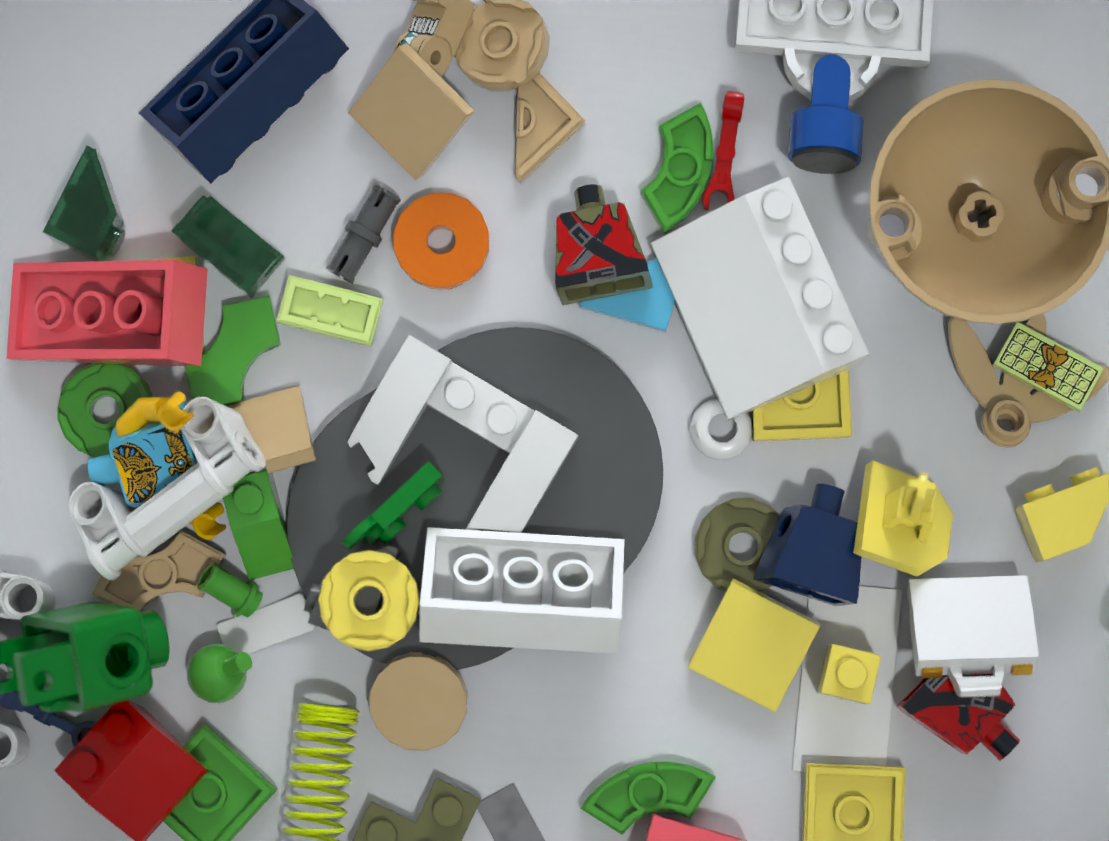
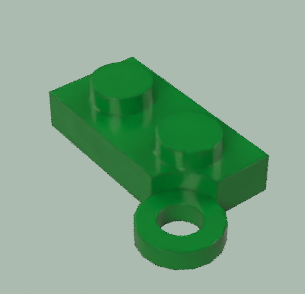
M428 461L371 516H368L344 538L342 544L350 550L363 538L372 546L379 540L385 545L390 543L407 526L402 518L415 506L421 511L425 510L440 496L443 491L438 485L444 480L442 474Z

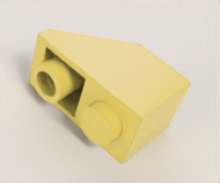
M1098 467L1071 476L1070 480L1073 486L1055 493L1052 484L1024 494L1027 503L1016 507L1015 511L1035 563L1090 544L1109 502V473L1101 476Z

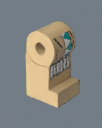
M415 0L417 4L407 30L398 38L394 52L399 46L407 43L441 77L456 54L476 5L470 0Z

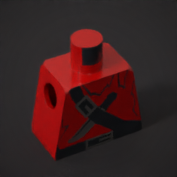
M965 674L962 676L979 677L993 676V674ZM942 675V678H923L896 706L901 712L962 754H968L981 742L1001 761L1020 742V739L1001 721L1015 706L1013 699L1003 685L1001 686L999 696L958 697L948 675Z

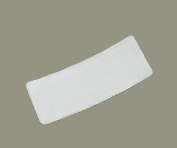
M300 593L257 609L250 617L240 615L218 623L217 629L223 645L238 653L245 652L250 654L314 630L315 625L308 623L311 614L304 611L306 603L304 595Z

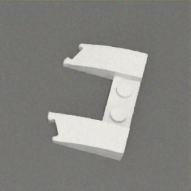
M408 335L347 441L350 448H353L358 443L361 444L375 466V469L367 475L373 483L379 486L426 407H431L509 454L466 530L480 529L522 533L578 440V434L539 411L532 410L453 363L448 357Z

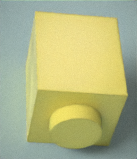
M835 644L827 645L817 693L857 703L871 704L881 655Z

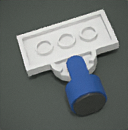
M739 0L735 52L783 56L785 74L792 86L811 101V107L799 109L791 115L788 159L796 167L813 173L837 174L850 171L860 164L864 120L856 112L848 110L849 102L862 96L875 80L879 64L917 68L928 67L931 51L934 0Z

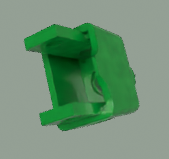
M86 602L23 616L21 619L23 636L0 641V664L4 663L7 667V675L4 680L0 681V694L19 690L21 705L30 706L40 703L41 711H76L80 713L144 696L153 687L151 670L165 666L169 660V638L165 625L157 612L153 610L140 612L134 607L101 602Z

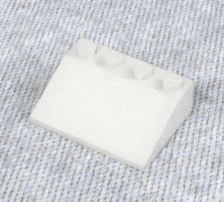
M790 177L749 192L650 243L653 254L661 267L676 306L727 421L837 376L842 372L856 368L869 355L868 349Z

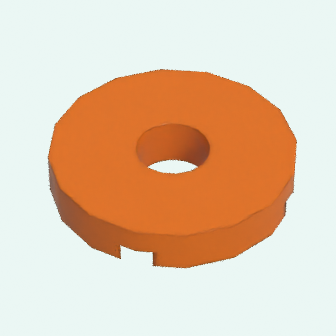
M430 193L414 200L400 214L394 228V252L401 268L414 282L430 289H453L468 282L482 269L489 253V230L482 213L469 200L452 193ZM437 229H447L455 236L453 249L445 254H437L428 247V238Z

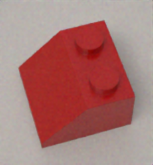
M131 700L114 703L54 771L88 805L134 841H146L207 773L208 769L144 707Z

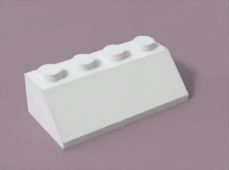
M427 527L420 598V642L618 654L622 617L624 539Z

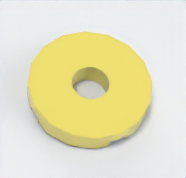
M371 550L352 553L335 564L324 578L319 595L321 617L332 635L348 647L365 651L388 648L404 638L416 621L420 604L417 583L407 567L389 554ZM368 586L378 588L384 598L381 610L371 616L363 615L358 611L355 604L357 593L362 588Z

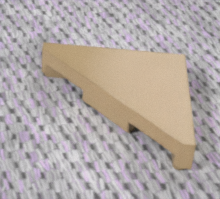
M540 73L534 76L527 84L518 87L515 177L520 184L585 124L582 116Z

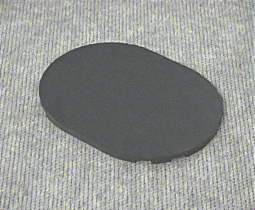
M508 327L491 329L458 339L437 350L451 359L453 363L578 434V440L522 533L624 539V574L637 558L650 535L659 510L663 488V459L658 432L647 405L628 377L614 363L590 346L569 336L536 328ZM376 389L340 412L314 440L313 448L316 460L300 465L291 490L287 534L293 558H291L293 569L306 598L313 583L322 585L325 575L343 558L352 553L369 550L376 552L391 546L401 551L398 561L407 567L416 581L420 600L427 527L466 530L509 454L427 406L381 484L378 486L367 475L375 469V466L361 444L358 443L355 447L350 448L347 443ZM428 461L442 474L444 480L438 485L443 491L440 496L425 510L421 511L415 506L402 518L407 526L390 543L385 545L379 540L372 546L363 538L350 550L342 544L344 538L368 516H371ZM419 604L416 621L404 638L388 648L373 651L356 650L385 664L393 658L409 652H424L423 654L439 656L449 661L456 670L493 660L514 648L420 642Z

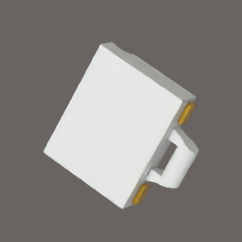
M1028 575L909 579L907 595L916 676H921L922 678H942V675H948L958 697L999 696L1004 673L1032 675V672H1036L1039 651ZM993 674V676L963 677L962 675Z

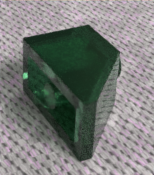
M86 146L43 233L51 240L94 261H105L108 255L111 257L115 256L122 245L125 237V230L121 229L124 219L103 157L96 149Z

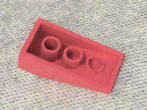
M177 260L13 263L7 359L149 366H201L208 269Z

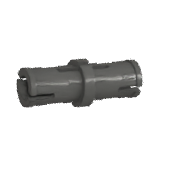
M375 184L355 221H348L344 228L348 233L330 264L326 267L334 275L342 276L343 280L352 284L372 247L378 248L382 238L379 235L396 205L401 201L400 198L387 190L385 193L383 191L384 188Z

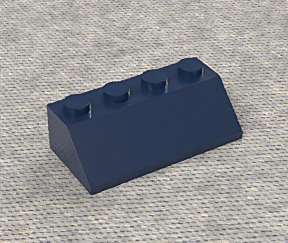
M254 0L158 93L139 114L191 167L211 184L220 175L228 172L233 167L236 159L253 142L263 138L269 131L270 126L288 108L295 106L303 98L304 93L323 74L330 72L337 65L339 58L349 48L320 13L304 0Z

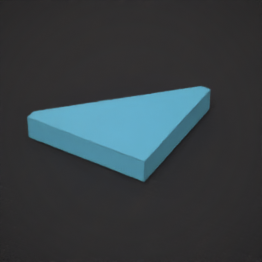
M657 258L647 263L653 288L584 301L580 303V308L666 332L675 300Z

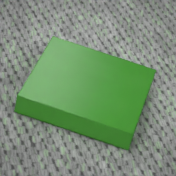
M205 723L189 739L184 747L208 771L163 822L184 841H232L278 789Z

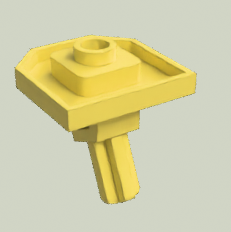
M874 460L865 465L854 554L916 577L948 558L953 513L937 488V484L928 481V474L918 473V476L915 477Z

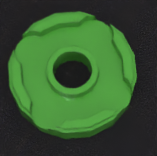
M93 363L79 369L64 384L60 394L59 408L57 407V420L64 437L78 451L93 457L110 454L108 443L118 418L138 398L153 397L148 383L133 369L120 364ZM104 397H112L119 404L117 418L108 424L99 423L93 413L95 404Z

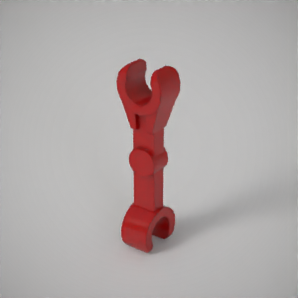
M728 91L725 94L721 115L723 120L719 146L716 150L715 173L702 198V205L705 211L709 209V197L714 192H721L726 195L727 203L735 200L731 168L736 154L738 123L741 121L745 98L744 94L740 92Z

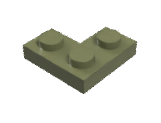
M436 778L416 822L371 801L352 841H462L481 798Z

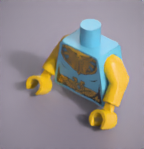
M178 391L170 398H138L116 421V426L112 429L108 443L110 454L88 459V472L91 482L102 486L120 482L126 503L131 507H139L198 463L185 434L182 432V428L195 416L194 412L183 411L187 405L185 395ZM216 502L189 523L193 525L197 535L205 540H211L226 529L225 524H219L215 521L217 517L224 513L223 505Z

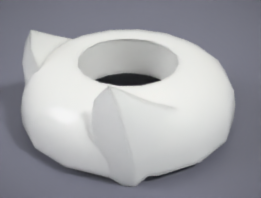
M713 398L703 403L695 411L689 426V432L696 448L705 456L715 460L731 459L741 454L749 445L753 434L752 420L749 413L733 418L736 424L735 436L728 442L721 443L715 441L709 434L708 425L714 416L724 414L718 398Z

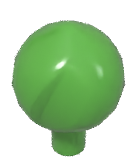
M221 643L206 645L197 650L190 658L187 668V681L190 689L197 697L209 703H222L231 700L243 689L247 671L252 667V659L249 654L245 652L238 653Z

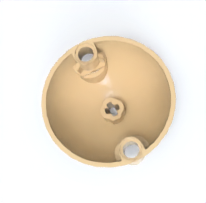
M995 79L968 81L947 87L925 98L907 112L886 138L877 156L871 177L870 219L867 224V236L873 246L879 249L891 273L903 287L923 304L946 316L967 322L986 324L1018 322L1036 317L1065 303L1084 287L1098 269L1109 248V159L1095 132L1082 117L1059 98L1039 88L1015 81ZM1086 174L1096 181L1098 192L1095 196L1084 195L1078 190L1076 186L1077 175ZM975 208H979V215L986 213L989 218L982 228H978L977 221L971 223L968 219V216ZM887 214L899 217L904 224V234L899 237L886 235L881 230L880 217Z

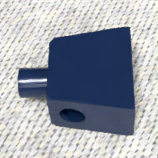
M816 484L811 507L796 505L784 508L767 543L753 580L833 606L857 604L862 556L854 554L858 522L839 516L845 491L832 485Z

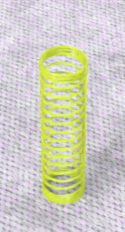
M299 703L296 710L298 714H296L295 718L298 722L344 732H295L293 735L296 738L343 748H293L292 752L342 764H291L290 768L340 780H289L288 783L291 786L339 796H287L286 799L290 802L338 811V813L285 812L284 815L288 818L325 824L338 829L283 828L282 831L286 834L323 841H340L319 834L342 833L346 830L345 826L320 818L344 817L348 812L344 808L321 802L346 801L350 796L343 791L322 786L348 785L352 780L341 774L318 769H350L354 764L349 760L319 753H352L356 748L347 743L320 737H354L357 735L356 730L325 722L356 725L359 723L357 719L359 718L358 714L360 711L351 708Z

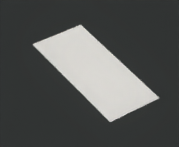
M859 585L857 604L833 606L808 598L807 616L821 624L802 661L792 771L805 772V762L886 766L902 590ZM835 644L881 655L871 704L857 703L817 693L827 645Z

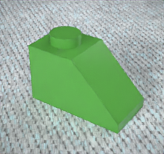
M264 470L245 475L233 484L234 490L223 497L233 537L248 578L251 581L292 570L291 558H293L273 474Z

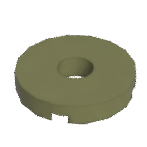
M733 498L715 506L702 519L695 535V559L702 575L715 588L725 592L732 578L759 592L770 588L772 585L753 580L777 523L779 514L770 505L753 498ZM747 533L755 539L757 550L750 560L740 561L731 555L729 542L734 535Z

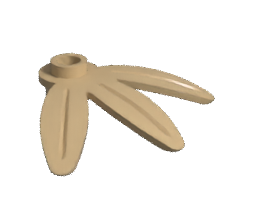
M1044 314L1029 318L1025 322V326L1046 337V319ZM953 317L949 319L948 336L952 358L964 384L978 403L986 409L981 419V426L984 435L990 442L1004 448L1015 447L1026 439L1030 432L1031 423L1044 422L1073 411V409L1039 391L1031 395L1032 387L1004 372L1002 385L999 384L990 358L966 321ZM1100 365L1104 370L1086 402L1096 395L1109 381L1108 366ZM1005 419L1009 421L1012 425V431L1008 432L1000 428L997 420Z

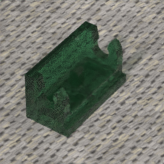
M202 196L171 230L180 241L251 299L285 259L284 255L269 245L211 196L208 198Z

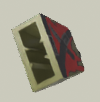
M590 184L577 188L574 191L577 210L561 213L556 218L555 284L562 306L653 288L648 265L625 204L617 202L605 205L603 188L600 185Z

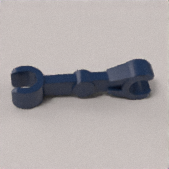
M19 690L0 694L1 706L19 712L25 711L33 715L35 720L48 726L53 725L71 734L74 747L81 741V732L85 728H92L97 723L95 721H86L76 725L56 715L57 712L41 711L40 707L36 704L30 706L21 705Z

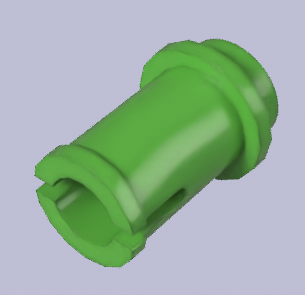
M211 562L204 569L197 582L198 590L204 591L229 606L231 614L236 617L240 615L250 617L258 608L263 593L257 590V584L254 581L246 583L218 566L216 562Z

